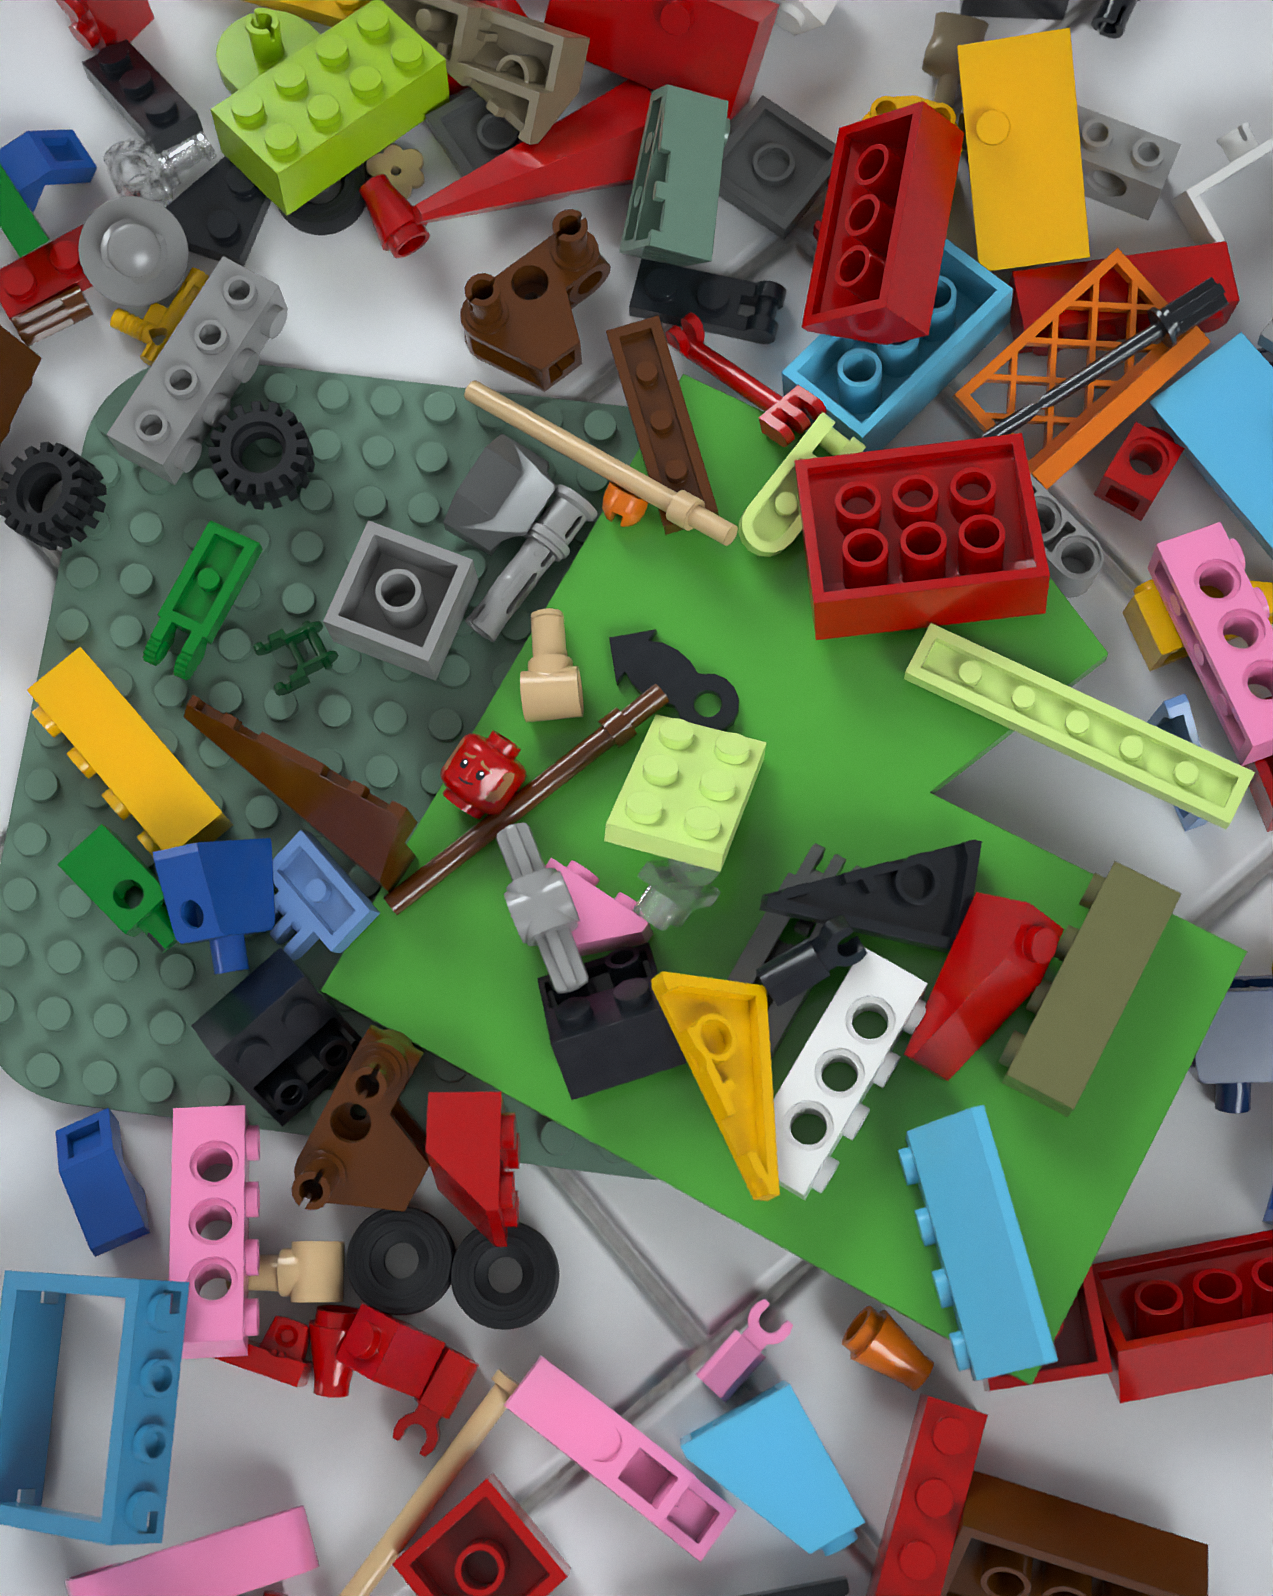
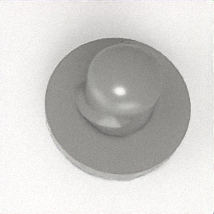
M123 196L111 199L96 208L82 228L79 239V258L83 271L98 292L116 303L128 306H145L159 302L178 287L187 269L189 251L185 233L174 215L164 206L153 200L139 196Z

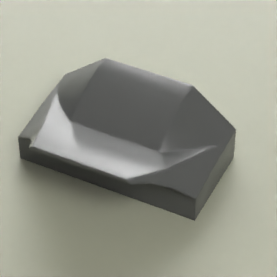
M500 434L484 448L457 489L443 521L445 530L490 556L494 554L502 541L516 536H525L558 487L547 472L550 468L549 462L506 435Z

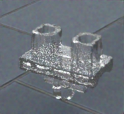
M670 858L647 861L637 877L649 884V886L633 908V911L661 931L667 930L670 924L676 928L682 927L692 910L710 907L714 904L721 891L714 886L706 885L710 884L718 876L719 871Z

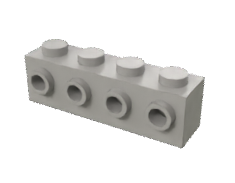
M224 256L221 258L106 434L121 457L173 485L177 483L183 472L187 473L194 468L202 452V442L212 427L220 426L218 421L224 414L227 416L231 405L230 399L241 382L246 383L251 379L257 369L259 354L269 338L274 339L280 334L286 323L288 308L278 284Z

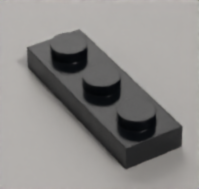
M127 39L118 44L104 47L97 55L82 62L88 80L157 155L203 131L198 113Z

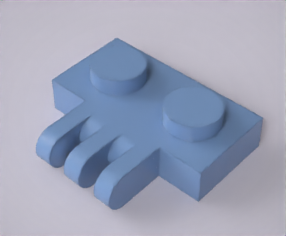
M300 830L274 857L273 884L279 891L274 896L275 923L277 924L270 931V936L277 944H283L297 932L283 949L293 961L302 957L319 938L331 952L342 954L380 914L379 910L311 832Z

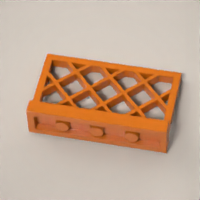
M1116 248L958 390L952 398L975 424L986 433L996 424L995 422H1000L1015 412L1016 384L1046 386L1047 392L1067 379L1056 377L1057 348L1087 350V366L1095 361L1096 350L1111 351L1123 343L1096 341L1098 312L1127 313L1126 340L1136 335L1137 314H1147L1148 310L1152 307L1161 309L1168 303L1121 250ZM1112 267L1129 284L1128 303L1098 302L1100 278ZM1090 288L1089 301H1077ZM1138 295L1146 304H1137ZM1065 310L1089 311L1087 340L1058 338L1059 315ZM1049 325V338L1036 337ZM1196 325L1177 337V345L1172 348L1167 347L1162 341L1159 344H1151L1139 352L1148 354L1137 364L1134 365L1135 355L1125 361L1124 375L1118 381L1095 380L1085 386L1084 410L1078 417L1054 416V406L1045 409V416L1036 415L1027 424L1044 425L1043 448L1028 460L1030 473L1047 490L1211 341ZM1023 347H1048L1047 377L1017 375L1018 352ZM1009 361L1008 375L995 374ZM984 383L1008 384L1006 413L985 412L971 397V394ZM1094 389H1108L1093 402ZM1053 425L1067 426L1053 438Z

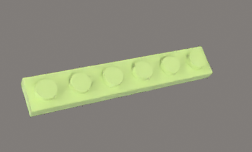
M930 623L905 671L904 679L1223 829H1227L1255 773Z

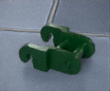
M309 620L302 623V627L288 634L282 628L268 635V643L263 644L260 641L253 645V650L258 656L266 655L286 646L290 649L298 665L297 672L288 676V683L278 682L273 686L276 695L289 694L311 683L308 675L322 668H325V670L330 669L333 666L332 663L337 660L338 653L336 651L327 652L318 634L323 629V624L320 621L311 623ZM308 639L316 657L305 662L297 644Z

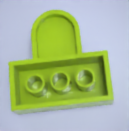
M372 0L321 35L309 23L294 14L268 8H257L254 10V13H249L232 23L220 37L216 48V60L222 82L232 94L210 109L221 152L287 216L426 120L427 114L450 102L446 59L382 0Z

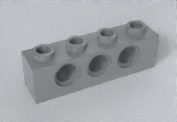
M1077 105L1085 197L1149 221L1181 144ZM962 108L957 126L964 132L962 149L967 151L964 112Z

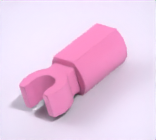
M766 1299L756 1302L750 1309L747 1317L748 1327L744 1332L740 1334L735 1329L696 1373V1376L725 1403L766 1358L761 1353L766 1345L778 1344L784 1341L792 1330L793 1324L788 1320L777 1331L768 1333L761 1328L759 1323L760 1315L770 1304Z

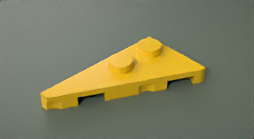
M662 971L651 979L652 990L753 1200L768 1201L779 1196L766 988L763 985Z

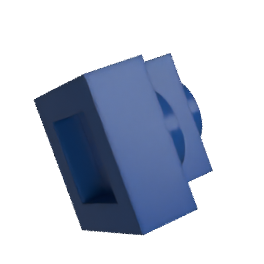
M73 129L26 131L0 148V163L33 213L45 185L91 183L97 166Z
M109 1108L56 1130L59 1174L89 1249L94 1256L97 1257L149 1234L145 1191L124 1163L120 1125Z

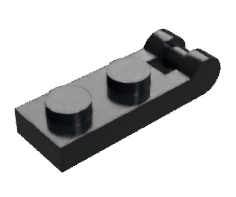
M641 258L629 304V316L648 319L659 315L661 323L682 327L681 319L692 312L701 320L704 332L760 344H771L775 341L779 326L775 320L776 311L782 309L787 291L783 285L773 281L764 280L755 283ZM741 304L755 307L754 315H739Z

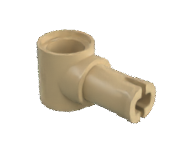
M553 608L536 610L531 613L533 658L528 661V671H521L520 692L524 719L527 723L583 717L584 705L579 667L573 666V660L567 655L563 613L559 609Z
M295 1241L292 1242V1248H283L280 1254H260L259 1276H249L248 1290L279 1291L282 1297H290V1303L343 1302L345 1242ZM226 1280V1287L229 1290L231 1283Z

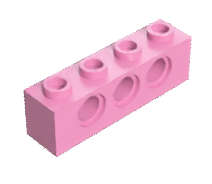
M1221 522L1156 544L1147 569L1240 765L1244 766L1272 756L1273 699H1260L1251 693L1248 685H1262L1273 696V628L1269 621L1270 611L1267 599L1260 588L1252 587L1244 570L1245 557L1241 546L1234 538H1228ZM1213 586L1219 589L1224 597H1209L1200 587ZM1230 634L1237 635L1246 641L1248 648L1233 647L1225 640L1224 636Z
M245 1105L173 1108L169 1281L190 1282L182 1359L248 1356V1336L259 1335L258 1298H248L249 1276H259L260 1270L259 1240L249 1239V1218L260 1216L259 1181L249 1182V1161L260 1160L259 1125H249ZM214 1164H226L232 1168L230 1174L221 1181L209 1182L202 1178L205 1170ZM223 1220L232 1225L228 1234L221 1239L207 1240L201 1237L204 1227L212 1221ZM223 1278L231 1283L227 1294L220 1299L207 1300L199 1296L203 1285L211 1279ZM173 1294L171 1295L170 1313L172 1307Z

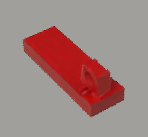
M275 1316L261 1343L248 1339V1356L213 1358L294 1387L306 1386L313 1368V1362L305 1359L310 1338L309 1325L288 1317Z

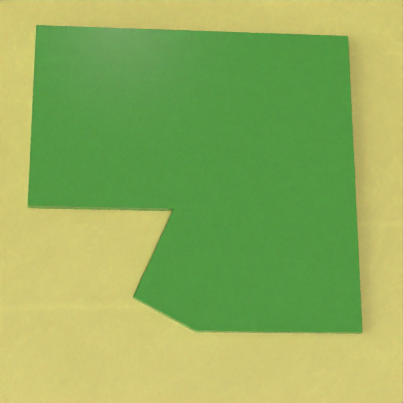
M683 374L679 384L719 516L739 528V520L743 512L805 435L806 431L799 434L791 429L795 440L787 447H782L762 433L759 417L765 413L764 411ZM817 445L812 452L816 457L832 456L820 445ZM639 448L629 466L648 476ZM650 503L641 520L629 527L620 526L623 516L616 514L613 521L610 522L602 511L545 608L559 609L563 613L567 655L573 660V666L579 667L584 705L583 717L526 723L521 702L520 673L521 671H528V661L533 658L531 632L472 733L488 738L492 730L521 748L516 759L522 763L527 774L525 781L519 788V790L601 727L598 721L616 707L621 711L641 695L632 686L626 675L617 686L609 637L654 629L657 630V634L651 641L664 643L680 651L691 661L697 673L716 674L727 679L735 687L739 697V714L734 724L726 732L738 733L744 737L767 742L764 761L721 872L604 841L606 822L655 715L680 719L676 709L663 706L635 728L637 735L620 748L616 745L612 746L514 823L525 822L530 826L545 866L551 858L565 867L573 860L599 878L600 881L596 885L598 889L613 899L621 892L635 900L648 911L644 919L649 922L653 932L648 942L659 973L665 971L727 980L766 912L759 910L762 895L778 891L788 872L796 875L814 843L826 848L824 857L816 869L824 873L833 856L837 854L846 859V863L840 873L843 874L852 871L856 865L865 868L957 845L973 839L982 841L974 896L976 892L1031 903L1064 928L1062 936L1068 924L1080 930L1089 912V909L1079 905L1094 874L934 795L1015 731L904 679L905 671L928 627L823 640L815 639L802 530L780 554L764 557L748 551L742 544L738 532L733 542L728 546L717 542L694 528L690 531L681 530L665 535L658 508ZM1051 578L1049 580L1045 614L939 626L1069 687H1073L1104 663L1108 656L1106 649ZM707 693L697 698L694 704L695 711L704 717L716 715L722 707V702L716 695ZM443 783L407 843L416 857L398 885L488 814L485 813L481 819H477L455 806L443 796L442 793L446 789ZM497 838L399 915L391 909L383 898L388 892L381 887L372 903L379 910L380 914L343 952L321 992L386 1029L402 1032L411 1039L413 1044L949 1341V1333L959 1331L953 1307L941 1308L931 1271L942 1269L935 1244L925 1247L923 1245L914 1212L916 1209L924 1208L918 1183L907 1186L899 1160L898 1149L908 1147L905 1139L907 1131L969 1108L984 1105L1053 1342L1247 951L1172 914L1074 1110L1068 1117L1002 1083L1009 1068L998 1062L1014 1030L1024 1035L1027 1034L1036 1014L1026 1010L1034 991L949 1081L939 1079L904 1056L912 1035L903 1031L892 1052L901 1056L892 1075L883 1088L875 1083L872 1084L861 1103L870 1108V1111L853 1140L845 1136L841 1137L831 1157L840 1162L822 1194L811 1189L805 1200L780 1185L779 1196L768 1201L753 1200L688 1062L571 1100L550 1043L537 978L549 974L538 946H528L527 943H523L510 916L504 893L507 892L506 887L513 881L496 840ZM791 917L779 940L794 946L805 940V936L794 931V926L800 919ZM815 923L807 938L810 937L817 923ZM857 932L851 933L838 943H846L851 938L858 936L865 948L925 981L927 988L922 999L925 1002L928 1001L948 956V953ZM613 950L581 956L583 963L607 956ZM1053 957L1043 978L1053 982L1063 962ZM853 965L834 967L829 970L830 976L813 986L771 1061L773 1098L776 1096ZM873 1011L860 1013L852 1023L855 1032L866 1039L878 1038L887 1030L885 1019L879 1013ZM836 1062L826 1067L822 1074V1080L829 1089L842 1092L853 1087L857 1081V1074L850 1065ZM814 1114L799 1116L791 1127L792 1136L798 1142L805 1145L818 1143L827 1131L824 1121ZM1041 1365L1008 1374L1028 1385H1032Z

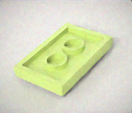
M656 714L606 822L604 841L721 872L764 761L767 742L744 737L738 733H728L689 723L683 719L669 718Z

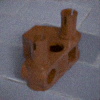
M566 209L559 212L554 217L552 223L553 234L497 276L493 277L486 273L472 276L466 282V300L463 302L460 310L465 343L472 355L543 392L582 365L580 339L572 309L592 295L606 281L611 270L610 264L599 253V245L595 237L588 232L587 219L581 220L582 213L574 209Z
M371 1025L363 1036L297 1158L294 1168L295 1180L293 1181L291 1191L294 1201L299 1206L304 1198L310 1200L305 1208L307 1210H317L326 1203L396 1211L406 1210L430 1163L426 1154V1133L400 1100L424 1052L416 1049L411 1039L402 1032L393 1029L382 1030ZM353 1105H361L367 1110V1115H357L353 1110Z

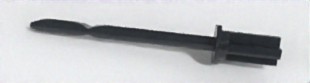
M1209 277L1161 309L1152 307L1147 312L1150 326L1054 386L1037 403L1027 405L1007 416L984 433L982 438L1012 434L1030 422L1039 410L1048 409L1062 402L1159 339L1167 347H1174L1177 345V337L1228 306L1229 302L1224 296V288L1220 283L1216 284L1213 277Z

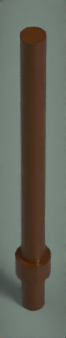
M655 683L621 711L617 707L598 721L601 727L520 789L499 814L487 815L385 895L383 898L397 915L403 912L497 838L498 832L520 820L612 746L616 745L620 748L636 736L635 728L670 702L666 694Z

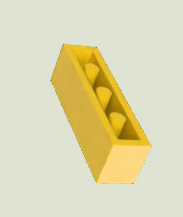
M81 647L77 648L27 689L29 694L39 704L31 713L53 738L62 732L73 744L74 747L66 753L67 756L88 779L96 773L109 787L101 796L123 821L131 814L144 829L136 837L152 856L153 852L197 842L215 841L233 826L232 822Z

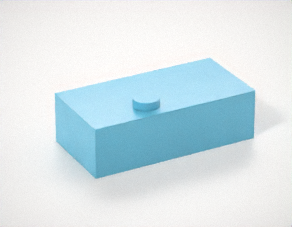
M946 238L929 336L883 345L820 334L781 372L783 395L785 396L797 385H800L824 403L827 410L826 415L835 421V424L832 426L849 440L854 436L866 446L863 452L882 450L1010 323L1013 288ZM807 416V417L809 418V420H810V422H811V426H812V424L815 422V420H813L812 418H810L809 416Z
M1240 332L1149 403L1161 428L1174 439L1176 444L1185 448L1182 452L1273 560V367L1247 337Z

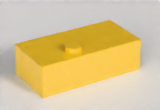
M1070 28L957 45L978 263L989 271L1089 258L1090 247Z

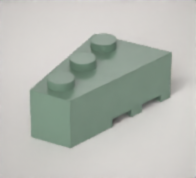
M669 84L652 91L619 253L680 267L712 261L723 150L730 133V119L727 118L729 101Z

